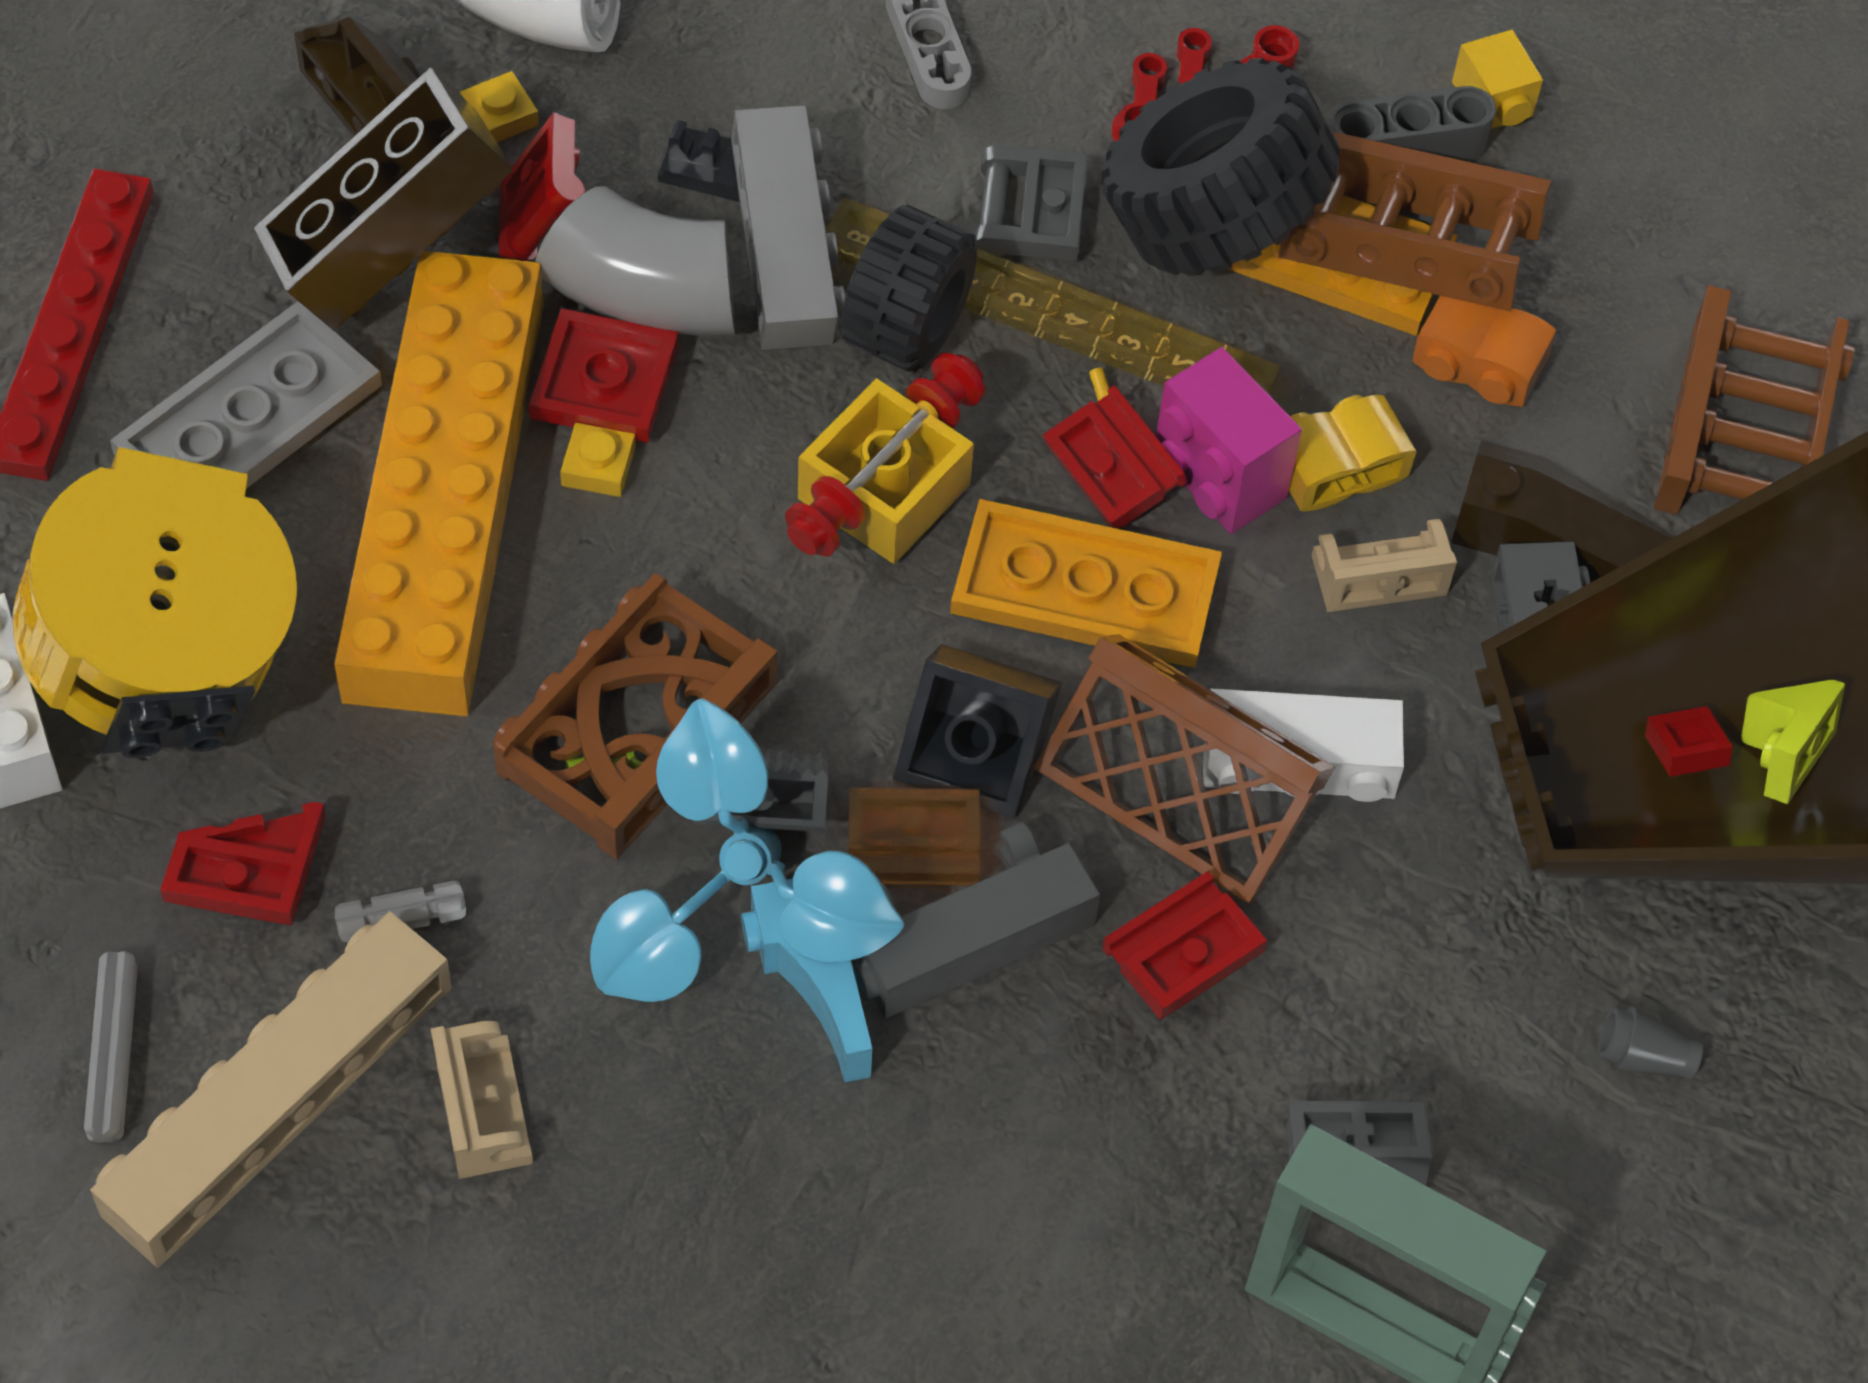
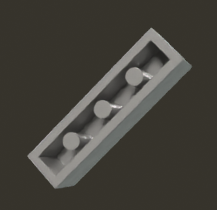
M806 105L735 110L731 143L761 350L833 345L837 322L842 320L845 293L843 286H833L831 268H837L838 249L835 233H825L823 216L829 215L830 198L827 181L817 180L815 164L821 163L822 159L819 128H809Z

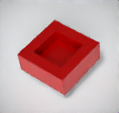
M1708 706L1649 716L1647 718L1645 737L1670 777L1730 766L1733 746Z

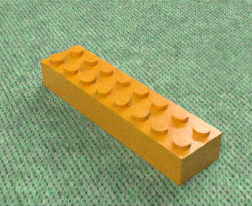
M423 251L419 254L334 663L342 704L469 716L544 309L541 264L539 262Z

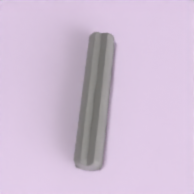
M108 951L99 958L84 1120L86 1136L88 1140L95 1143H115L121 1140L124 1135L138 970L134 955L126 951Z

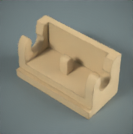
M1440 519L1427 520L1428 530L1421 531L1420 536L1337 547L1332 534L1319 535L1320 545L1313 546L1311 556L1327 612L1446 596L1457 560L1454 552L1451 551L1442 521Z
M481 1021L444 1029V1026L431 1028L435 1058L459 1179L533 1164L508 1035H501L499 1022Z

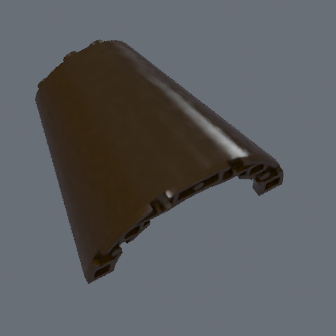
M1868 431L1481 643L1486 668L1475 670V675L1484 708L1497 705L1501 721L1491 723L1490 728L1506 790L1509 793L1519 836L1522 846L1525 848L1531 872L1543 869L1546 878L1868 885ZM1827 680L1845 683L1836 734L1790 802L1786 804L1764 796L1768 769L1760 766L1763 750L1747 745L1741 739L1749 695L1760 691ZM1708 706L1733 746L1730 766L1670 777L1645 737L1647 718L1649 716Z

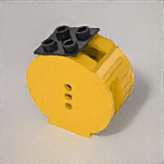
M118 447L110 469L100 467L79 478L57 497L45 513L36 532L30 559L27 560L15 597L12 620L14 643L21 666L28 680L48 706L64 710L66 714L81 724L106 735L101 747L102 754L122 752V755L127 758H143L158 753L162 748L187 746L188 750L193 752H206L224 746L226 742H231L248 705L261 687L273 662V658L291 624L296 605L297 580L293 557L280 527L258 499L245 497L248 474Z

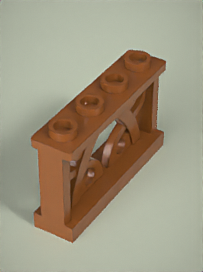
M654 573L642 587L634 586L624 595L618 605L616 615L601 630L595 628L585 636L577 649L576 657L561 673L555 671L542 682L537 690L535 700L519 717L513 715L501 725L493 741L496 774L506 781H513L596 839L597 847L618 860L668 805L660 793L656 769L663 745L687 712L686 709H682L676 704L677 693L681 685H688L685 690V698L693 695L706 699L721 707L738 722L742 723L776 686L778 651L759 638H756L753 642L668 585L667 579L658 573ZM657 622H670L685 633L687 641L680 656L670 655V639L664 630L661 642L656 645L645 644L641 639ZM700 643L730 662L732 666L729 668L714 662L697 659ZM665 683L663 711L667 723L672 729L666 738L643 733L630 734L619 737L604 745L599 724L602 694L631 685ZM576 709L577 720L569 717ZM555 735L561 737L565 743L560 749L550 751L551 758L570 760L582 753L584 760L568 769L548 770L538 764L533 755L550 736ZM632 751H640L647 756L637 769L627 766V755L619 759L615 765L612 763L613 759ZM591 776L607 802L600 807L574 789L572 785Z

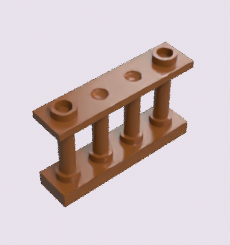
M1333 132L1340 148V162L1336 181L1332 182L1331 192L1325 202L1318 203L1314 207V215L1304 225L1298 224L1290 231V237L1280 243L1279 258L1511 312L1521 257L1510 255L1509 252L1516 236L1534 241L1539 240L1544 227L1551 180ZM1344 195L1359 201L1377 204L1369 222L1335 215ZM1400 210L1434 217L1427 235L1393 228ZM1460 223L1491 230L1492 233L1485 249L1450 241L1457 224Z
M1708 285L1693 328L1654 509L1678 515L1686 492L1697 494L1698 490L1701 489L1743 500L1774 483L1706 466V459L1696 457L1698 444L1707 446L1709 441L1800 463V468L1823 456L1838 380H1846L1855 346L1845 344L1849 320L1838 317L1827 344L1822 345L1736 323L1737 317L1726 315L1731 290ZM1730 346L1818 368L1820 370L1816 390L1813 392L1726 370V363L1716 361L1718 351L1727 352ZM1719 393L1809 415L1810 421L1806 440L1717 418L1715 410L1706 408L1708 397L1717 399Z

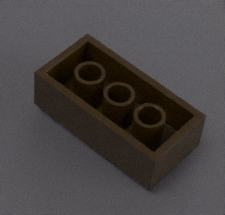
M430 67L254 227V230L286 291L335 331L349 317L361 312L368 300L389 281L404 273L410 267L412 261L438 237L451 231L457 220L479 200L493 193L499 187L502 180L513 171V168L477 110Z

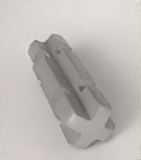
M453 880L434 884V891L424 893L423 887L370 897L372 904L362 905L361 899L340 903L335 907L334 912L338 935L341 941L349 942L351 937L360 928L367 924L374 926L389 911L411 929L429 926V919L439 917L440 923L462 919L466 916L463 889L458 881Z

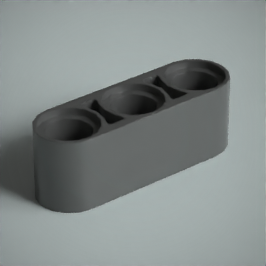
M1460 86L1347 102L1335 109L1330 128L1333 132L1473 162L1484 154L1496 108L1494 100L1484 90L1473 86Z

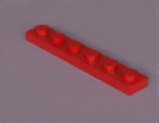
M93 168L0 413V473L49 481L153 197L154 191L151 178Z

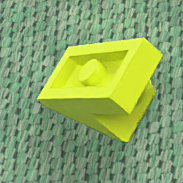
M1827 680L1760 691L1749 695L1741 739L1745 744L1763 750L1760 766L1768 769L1764 796L1786 804L1790 802L1836 734L1845 683Z

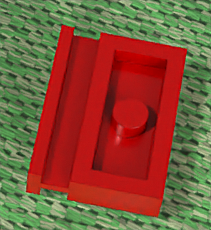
M1114 385L1107 390L1108 395L1095 404L1093 401L1089 402L1042 436L1047 448L1108 526L1121 529L1162 501L1166 492L1177 485L1179 488L1187 483L1184 471Z
M1209 871L1106 936L1103 941L1102 950L1108 957L1111 955L1120 965V972L1160 1021L1265 951L1267 939L1228 893L1223 894L1213 883L1214 877Z

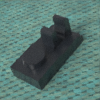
M676 121L668 140L667 153L658 172V182L740 202L731 139L720 136L718 130L708 128L706 133L687 128V122Z

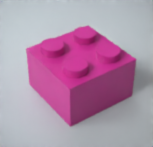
M1223 347L1218 348L1164 383L1156 438L1184 471L1187 480L1185 487L1194 495L1196 504L1203 514L1210 519H1217L1232 535L1287 499L1302 428Z

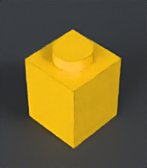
M1512 29L1461 44L1452 79L1455 87L1473 86L1484 90L1492 97L1495 102L1496 112L1491 129L1503 125L1514 126L1527 118L1533 117L1543 82L1541 75Z

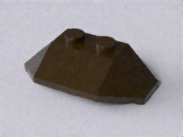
M350 16L305 27L294 33L301 73L353 136L359 133L420 77L417 68L408 57L400 58L385 39Z

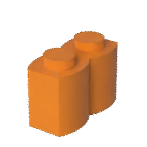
M1440 295L1417 336L1412 361L1422 368L1427 375L1436 380L1468 384L1489 402L1523 407L1551 354L1557 330L1541 318L1522 310L1512 308L1510 312Z

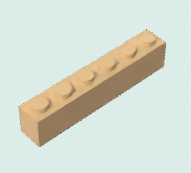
M391 911L385 914L374 926L367 924L360 928L347 943L345 953L326 970L318 969L309 975L300 986L296 998L278 1015L271 1014L262 1019L250 1033L247 1044L228 1062L221 1060L209 1068L201 1078L198 1090L178 1108L171 1107L162 1112L151 1124L147 1137L127 1156L125 1154L118 1155L104 1166L96 1179V1185L90 1189L100 1217L154 1266L159 1268L452 989L447 958Z

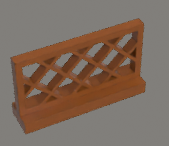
M1122 635L1101 636L1088 658L1092 661V664L1035 764L1034 769L1199 873L1203 874L1209 871L1214 877L1213 882L1248 904L1254 902L1317 791L1325 787L1336 767ZM1103 678L1122 689L1128 717L1098 724L1092 697ZM1137 699L1154 710L1140 713ZM1083 715L1086 728L1074 730ZM1164 715L1176 723L1183 750L1152 758L1143 720ZM1131 723L1140 761L1110 768L1100 731ZM1191 733L1208 744L1195 747ZM1089 735L1098 772L1078 777L1056 762L1069 739ZM1219 749L1231 757L1237 784L1206 791L1197 753ZM1185 757L1194 795L1163 802L1154 764ZM1246 767L1262 777L1249 780ZM1142 768L1151 805L1131 810L1118 802L1112 775ZM1100 778L1103 792L1087 781ZM1272 782L1295 796L1282 820L1260 825L1251 787ZM1239 791L1249 828L1217 836L1208 798ZM1196 801L1206 839L1185 844L1172 836L1165 809ZM1153 812L1157 826L1140 815ZM1277 829L1266 847L1263 832ZM1251 835L1258 863L1247 882L1226 870L1219 843ZM1208 846L1211 859L1195 849Z

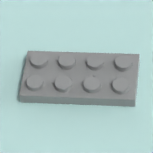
M297 301L110 440L114 455L118 447L246 473L248 474L247 489L381 387V374L374 365L342 337Z

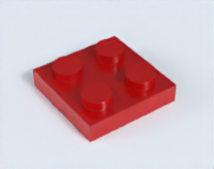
M561 308L529 403L530 419L574 428L576 422L634 433L636 441L649 443L679 347L678 332Z

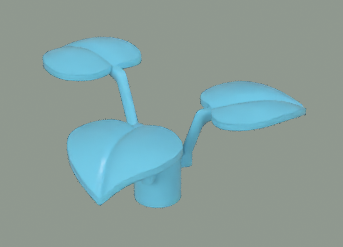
M700 698L690 705L680 723L663 745L657 761V784L666 803L681 816L694 821H701L718 813L721 824L734 832L723 844L720 851L719 861L722 871L673 914L665 899L653 890L633 891L620 897L610 905L597 924L591 944L590 963L595 984L606 995L645 1002L664 1001L675 997L694 981L701 963L699 940L692 930L681 923L728 881L731 880L740 885H752L760 882L767 874L772 876L778 894L790 901L784 908L779 920V930L783 939L792 949L811 960L836 963L864 957L893 940L902 931L905 923L892 905L879 878L870 867L860 859L845 852L825 851L812 855L804 860L796 869L793 877V888L788 885L783 873L785 865L779 861L782 854V846L777 834L772 829L751 828L746 819H736L731 815V812H750L759 807L764 801L769 779L764 756L755 740L740 722L721 707Z

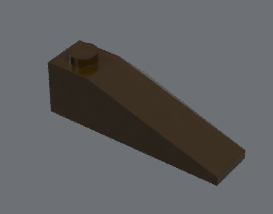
M1481 440L1451 543L1497 556L1500 544L1574 542L1578 566L1587 567L1591 583L1670 540L1674 536L1539 456Z

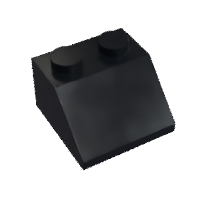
M941 644L925 661L893 780L1015 818L1032 777L1034 766L1045 743L1062 682Z

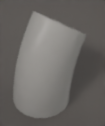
M606 186L594 187L580 195L563 211L541 243L535 262L541 264L542 281L567 298L598 314L617 320L677 331L678 334L697 336L735 335L733 283L725 220H693L660 214L624 199Z

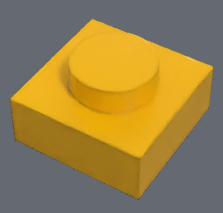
M513 71L460 91V95L477 110L497 143L539 126L538 110Z
M575 422L560 471L561 486L621 497L636 448L635 434Z

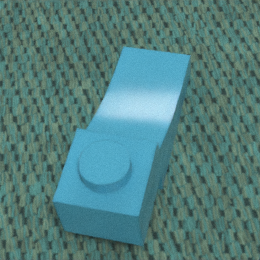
M793 878L787 879L788 885L793 888ZM774 882L751 886V912L741 913L742 931L747 951H759L764 974L778 972L808 1003L831 1042L844 1082L870 1078L873 1049L851 960L836 963L820 962L800 955L783 939L779 930L780 916L790 901L778 894Z

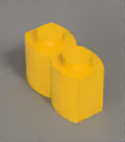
M1353 395L1340 401L1331 412L1313 414L1302 412L1290 416L1302 428L1289 492L1300 511H1314L1332 506L1355 493H1369L1393 485L1410 474L1417 451L1384 395L1366 397Z

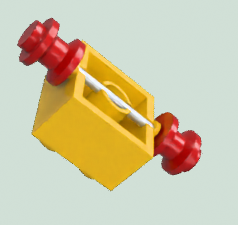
M941 353L931 364L934 378L932 380L925 378L915 379L907 387V398L876 378L798 457V499L804 503L796 502L792 504L785 512V520L788 525L787 535L800 551L808 555L831 556L840 546L837 531L841 528L889 562L895 564L970 486L974 443L955 431L954 428L961 420L958 406L960 404L970 407L976 406L985 396L983 374L974 361L964 355Z

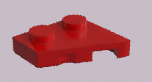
M318 802L302 804L303 813L264 821L262 814L236 819L233 823L224 827L209 825L179 832L160 888L163 902L292 926L326 818L324 804Z

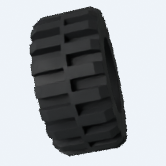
M1250 58L1247 63L1234 60L1223 63L1222 68L1211 70L1207 68L1195 73L1193 79L1183 84L1178 82L1166 89V94L1158 100H1150L1139 109L1140 115L1134 120H1128L1120 129L1119 140L1111 142L1106 152V161L1103 162L1101 179L1103 194L1142 259L1149 265L1167 273L1178 275L1181 272L1188 276L1203 275L1205 270L1209 269L1215 272L1232 268V263L1243 259L1248 262L1262 255L1261 250L1273 243L1279 245L1289 238L1290 231L1298 224L1304 225L1314 215V207L1318 203H1324L1331 192L1332 182L1336 181L1338 174L1340 148L1336 137L1301 75L1294 72L1292 68L1274 60L1269 62L1263 58Z

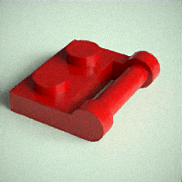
M553 112L513 165V171L502 180L499 201L498 250L501 259L533 262L538 254V245L547 235L554 222L572 202L585 193L581 180L574 175L580 158V150L578 147H575V120Z

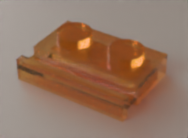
M849 788V854L869 866L879 878L881 884L973 885L980 881L979 789Z

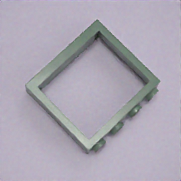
M1310 1124L1277 1181L1245 1291L1412 1383H1498L1547 1283L1535 1277L1547 1251ZM1312 1211L1490 1307V1312L1478 1338L1467 1334L1302 1244Z

